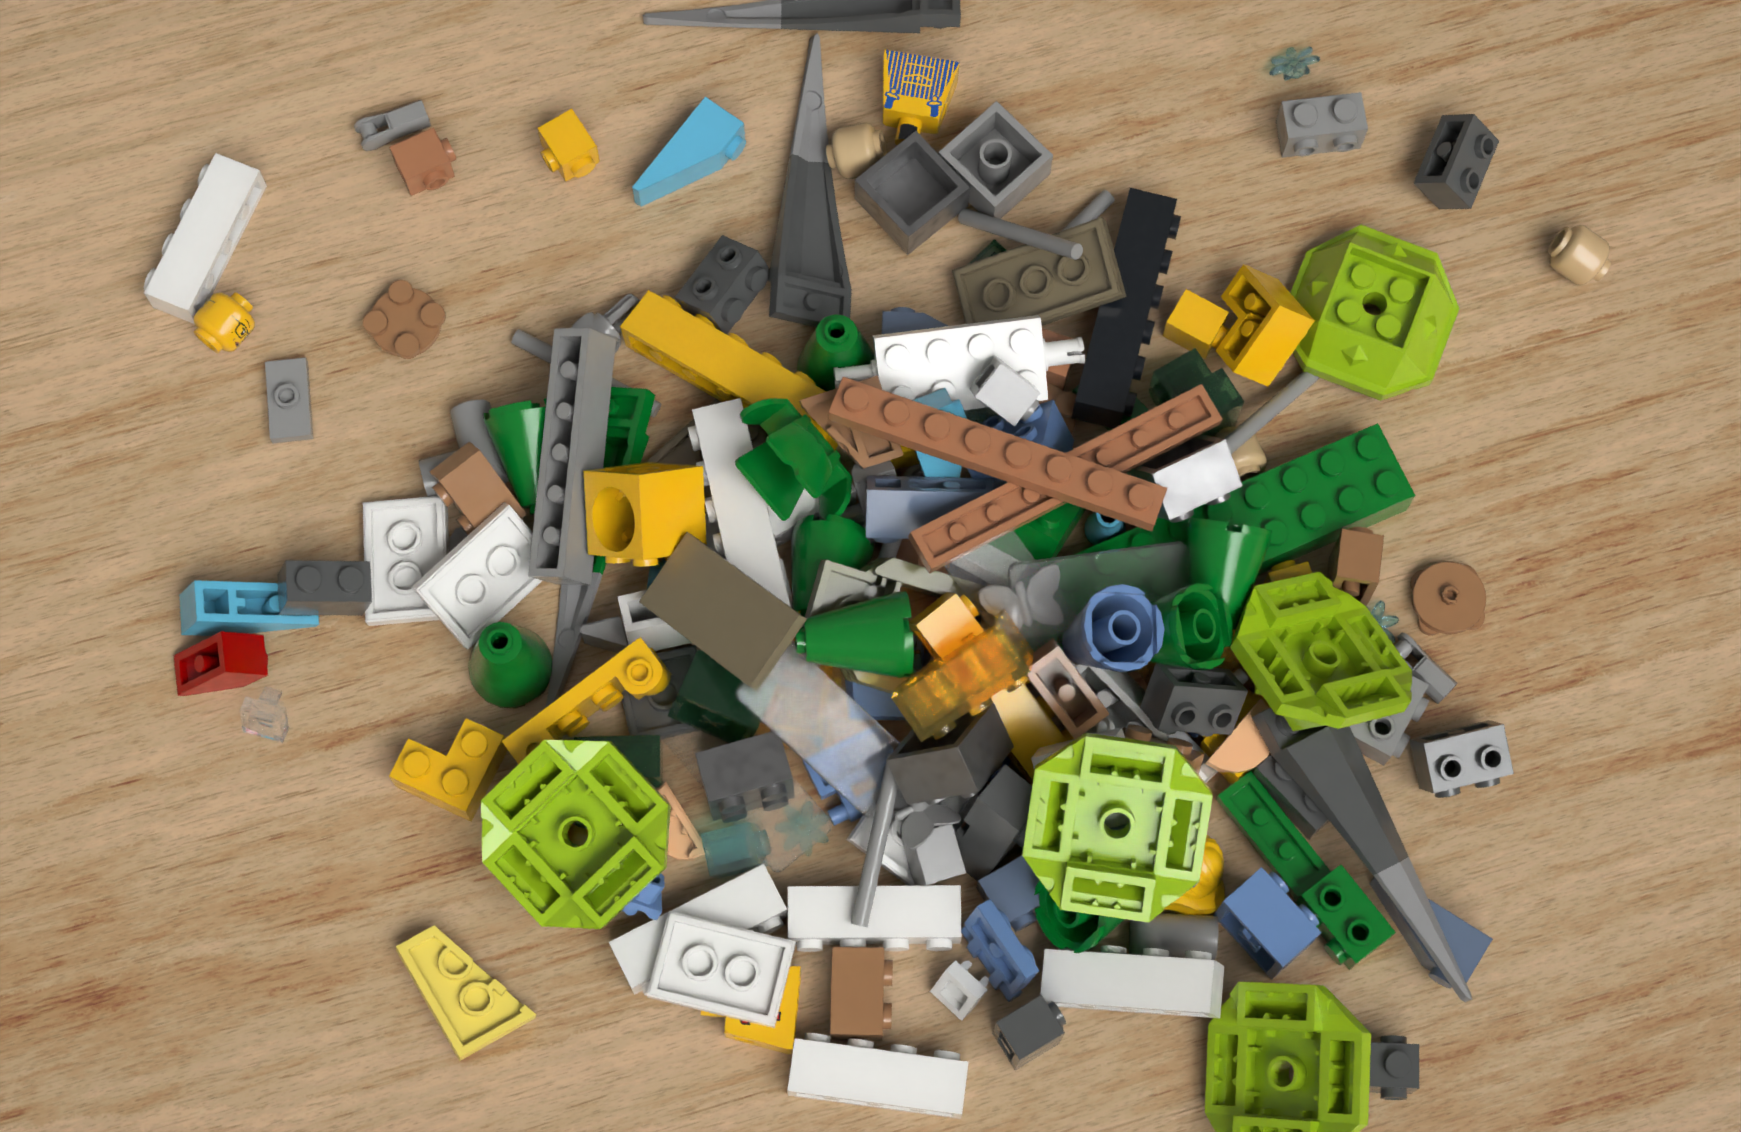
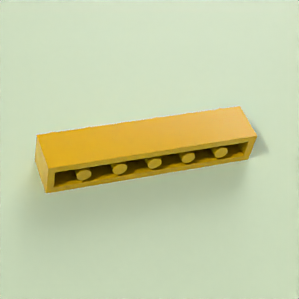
M648 290L621 324L620 329L626 347L719 401L725 402L741 398L743 409H745L749 405L764 399H788L801 416L806 414L811 419L812 424L834 450L838 447V444L807 414L799 402L802 399L826 391L817 387L808 375L800 371L793 373L782 367L780 361L767 352L760 354L749 348L748 344L734 333L727 335L716 329L714 324L701 314L693 316L686 312L670 296L663 295L660 297Z
M946 592L909 622V626L970 707L989 703L995 704L1014 746L1007 756L1024 779L1032 785L1034 767L1031 757L1040 747L1073 740L1074 738L1066 729L1061 732L1051 720L1055 716L1054 711L1040 695L1035 698L1026 687L1030 680L1022 668L1015 662L1012 664L1007 662L1000 652L1005 648L1003 643L990 628L985 631L975 619L979 612L969 598L964 594L958 597L956 593Z

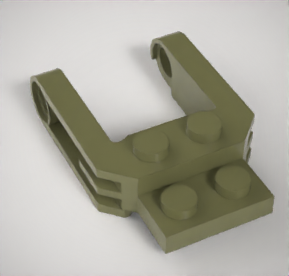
M880 557L859 570L829 560H821L805 618L890 593L900 592L901 586L940 598L946 592L956 593L958 597L964 594L977 610L987 612L980 604L978 597L979 590L986 586L939 571L929 574L923 566L894 557ZM839 668L847 681L940 709L953 711L970 707L958 691L948 689L946 685L911 675V677L897 678Z

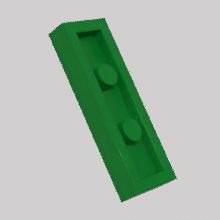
M1252 771L1241 777L1216 797L1218 803L1271 870L1285 882L1295 900L1331 872Z

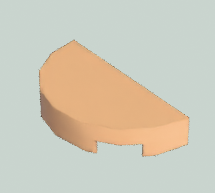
M1262 699L1257 701L1234 728L1232 735H1228L1205 762L1206 765L1218 772L1239 773L1252 770L1268 757L1270 751L1252 719L1253 716L1269 708Z
M667 782L663 783L657 791L671 805L667 856L678 861H696L710 856L709 850Z

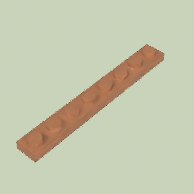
M846 377L842 378L828 412L829 421L1151 532L1167 491L1166 487Z
M1200 384L1067 452V454L1122 473H1127L1220 425L1223 418L1203 385ZM1008 482L911 531L908 538L930 574L1067 502Z

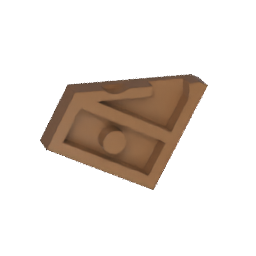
M878 375L858 381L882 390ZM838 388L799 401L807 414L861 469L904 456L899 444L828 420V412Z

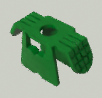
M764 399L743 409L739 415L742 423L761 425L769 436L766 437L765 443L736 459L735 465L782 521L790 518L804 488L813 498L819 497V514L822 518L826 520L827 514L841 516L850 502L852 476L840 463L838 451L832 448L812 424L811 419L806 414L801 416L788 399Z

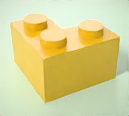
M1243 264L1221 295V298L1236 314L1238 319L1215 351L1233 373L1269 387L1300 341L1306 336L1315 320L1279 279Z
M466 718L447 756L408 738L389 774V778L397 788L472 822L481 804V799L484 798L508 751L502 743L505 736Z

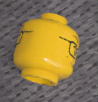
M216 292L195 313L193 321L197 328L193 332L200 341L216 353H219L221 350L227 352L235 351L255 328V321L249 314L253 306L237 292H234L231 296L222 292Z

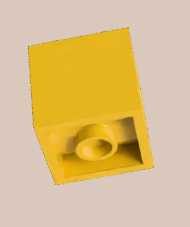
M644 462L583 471L588 555L605 556V563L612 564L627 563L633 559V566L644 567L658 565V558L665 557L667 561L687 532L707 545L703 466Z

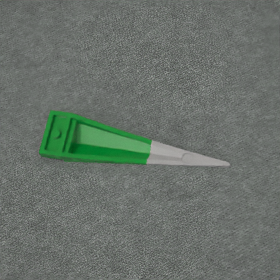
M611 387L603 468L641 463L649 440L646 430L656 396L650 390ZM594 555L591 585L561 584L557 631L546 707L562 696L582 637L579 627L587 623L607 564L605 563V556Z

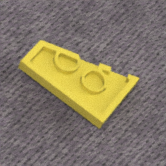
M435 925L396 946L399 957L459 1061L536 1018V1014L526 1005L523 1006L507 992V988L496 979L491 978L473 962V959Z

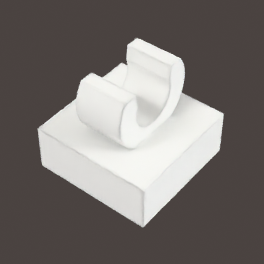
M955 960L930 990L961 1021L973 1010L987 992L985 987L989 982L986 976L978 981L968 972L972 965L969 960L964 961L961 965Z

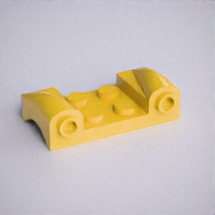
M639 637L502 740V743L519 764L543 740H562V737L566 734L569 737H573L580 733L590 724L587 719L600 708L605 712L616 706L624 698L622 695L624 690L628 691L638 700L644 696L656 695L664 691L669 685L672 674L653 648H649L644 640Z

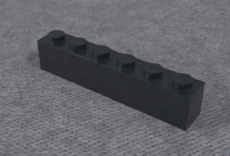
M1134 188L1129 190L1114 248L1126 297L1099 306L1075 399L1072 419L1114 429L1121 425L1123 416H1132L1137 393L1130 392L1129 390L1132 379L1141 380L1146 357L1139 356L1138 354L1141 343L1150 344L1155 321L1147 320L1150 308L1157 310L1159 308L1164 286L1158 285L1156 282L1159 273L1167 275L1173 252L1172 250L1165 249L1167 239L1176 240L1181 216L1174 214L1177 203L1175 198Z

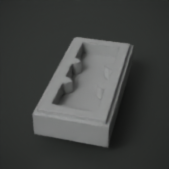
M306 357L265 362L269 432L272 444L314 439L309 367Z

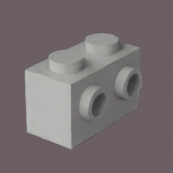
M1362 93L1282 101L1276 118L1282 158L1360 149L1368 131Z
M1412 676L1410 690L1412 692V700L1404 712L1350 726L1363 755L1383 766L1392 755L1399 759L1411 737L1404 733L1411 719L1418 723L1430 701L1423 697L1429 684Z

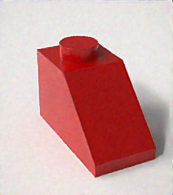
M221 631L173 655L178 696L241 688L268 676V655L265 651L264 635Z

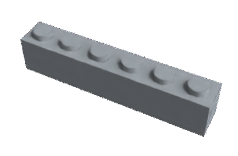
M591 328L554 329L528 573L529 577L553 584L591 585L594 555H588L583 471L603 468L616 339Z

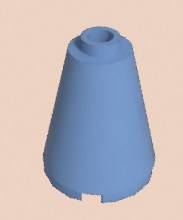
M1125 584L1108 586L1096 592L1088 600L1066 629L1062 639L1063 650L1072 662L1080 665L1116 672H1131L1141 669L1148 664L1162 647L1165 629L1161 612L1156 604H1151L1144 596L1146 593L1139 588Z

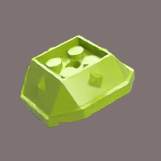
M1359 225L1308 250L1292 287L1291 294L1315 322L1293 351V355L1303 372L1311 373L1314 376L1380 401L1413 389L1429 386L1434 378L1460 309L1438 253L1364 225ZM1374 304L1380 309L1381 314H1369L1365 311L1363 305Z
M1314 572L1253 587L1247 597L1230 649L1255 684V694L1262 695L1273 712L1284 717L1292 731L1320 726L1340 729L1402 713L1406 710L1412 700V692H1410L1412 670L1364 604L1349 593L1333 587V581L1321 572Z
M1084 733L1035 765L1022 856L1048 890L1049 895L1060 910L1149 923L1163 912L1164 908L1176 901L1200 881L1213 798L1212 790L1175 745ZM1112 813H1122L1129 818L1127 826L1120 830L1110 829L1104 823L1105 819Z
M543 740L481 799L482 863L540 926L602 929L667 868L671 805L612 741ZM575 821L582 822L588 830V838L581 846L573 844L568 836L569 827Z
M1238 981L1230 993L1231 997L1221 1006L1220 1019L1212 1018L1208 1024L1205 1114L1215 1132H1360L1368 1125L1371 1033L1323 985ZM1291 1065L1294 1070V1077L1292 1082L1289 1079V1069Z

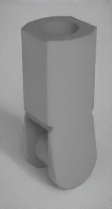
M418 100L385 113L362 118L355 123L354 128L363 137L361 142L363 150L372 151L398 138L430 127L431 123L422 100ZM388 125L389 129L377 132L378 128Z
M1403 632L1400 633L1397 637L1399 641L1394 646L1403 659L1411 653L1419 661L1414 667L1407 661L1406 663L1412 670V676L1429 684L1425 693L1435 703L1439 704L1458 683L1437 665L1409 635Z

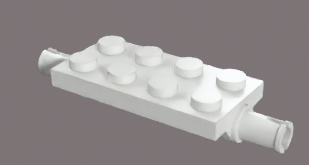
M1039 315L873 335L874 360H870V364L844 368L835 367L833 371L836 379L835 388H839L843 377L858 382L878 375L882 390L914 400L946 388L951 401L959 399L964 410L988 407L974 396L970 388L995 356L1031 382L1041 393L1037 400L1043 401L1048 400L1046 379L1048 367L1085 363V354H1082L1084 350L1082 337L1045 342V339L1042 337L1041 318Z

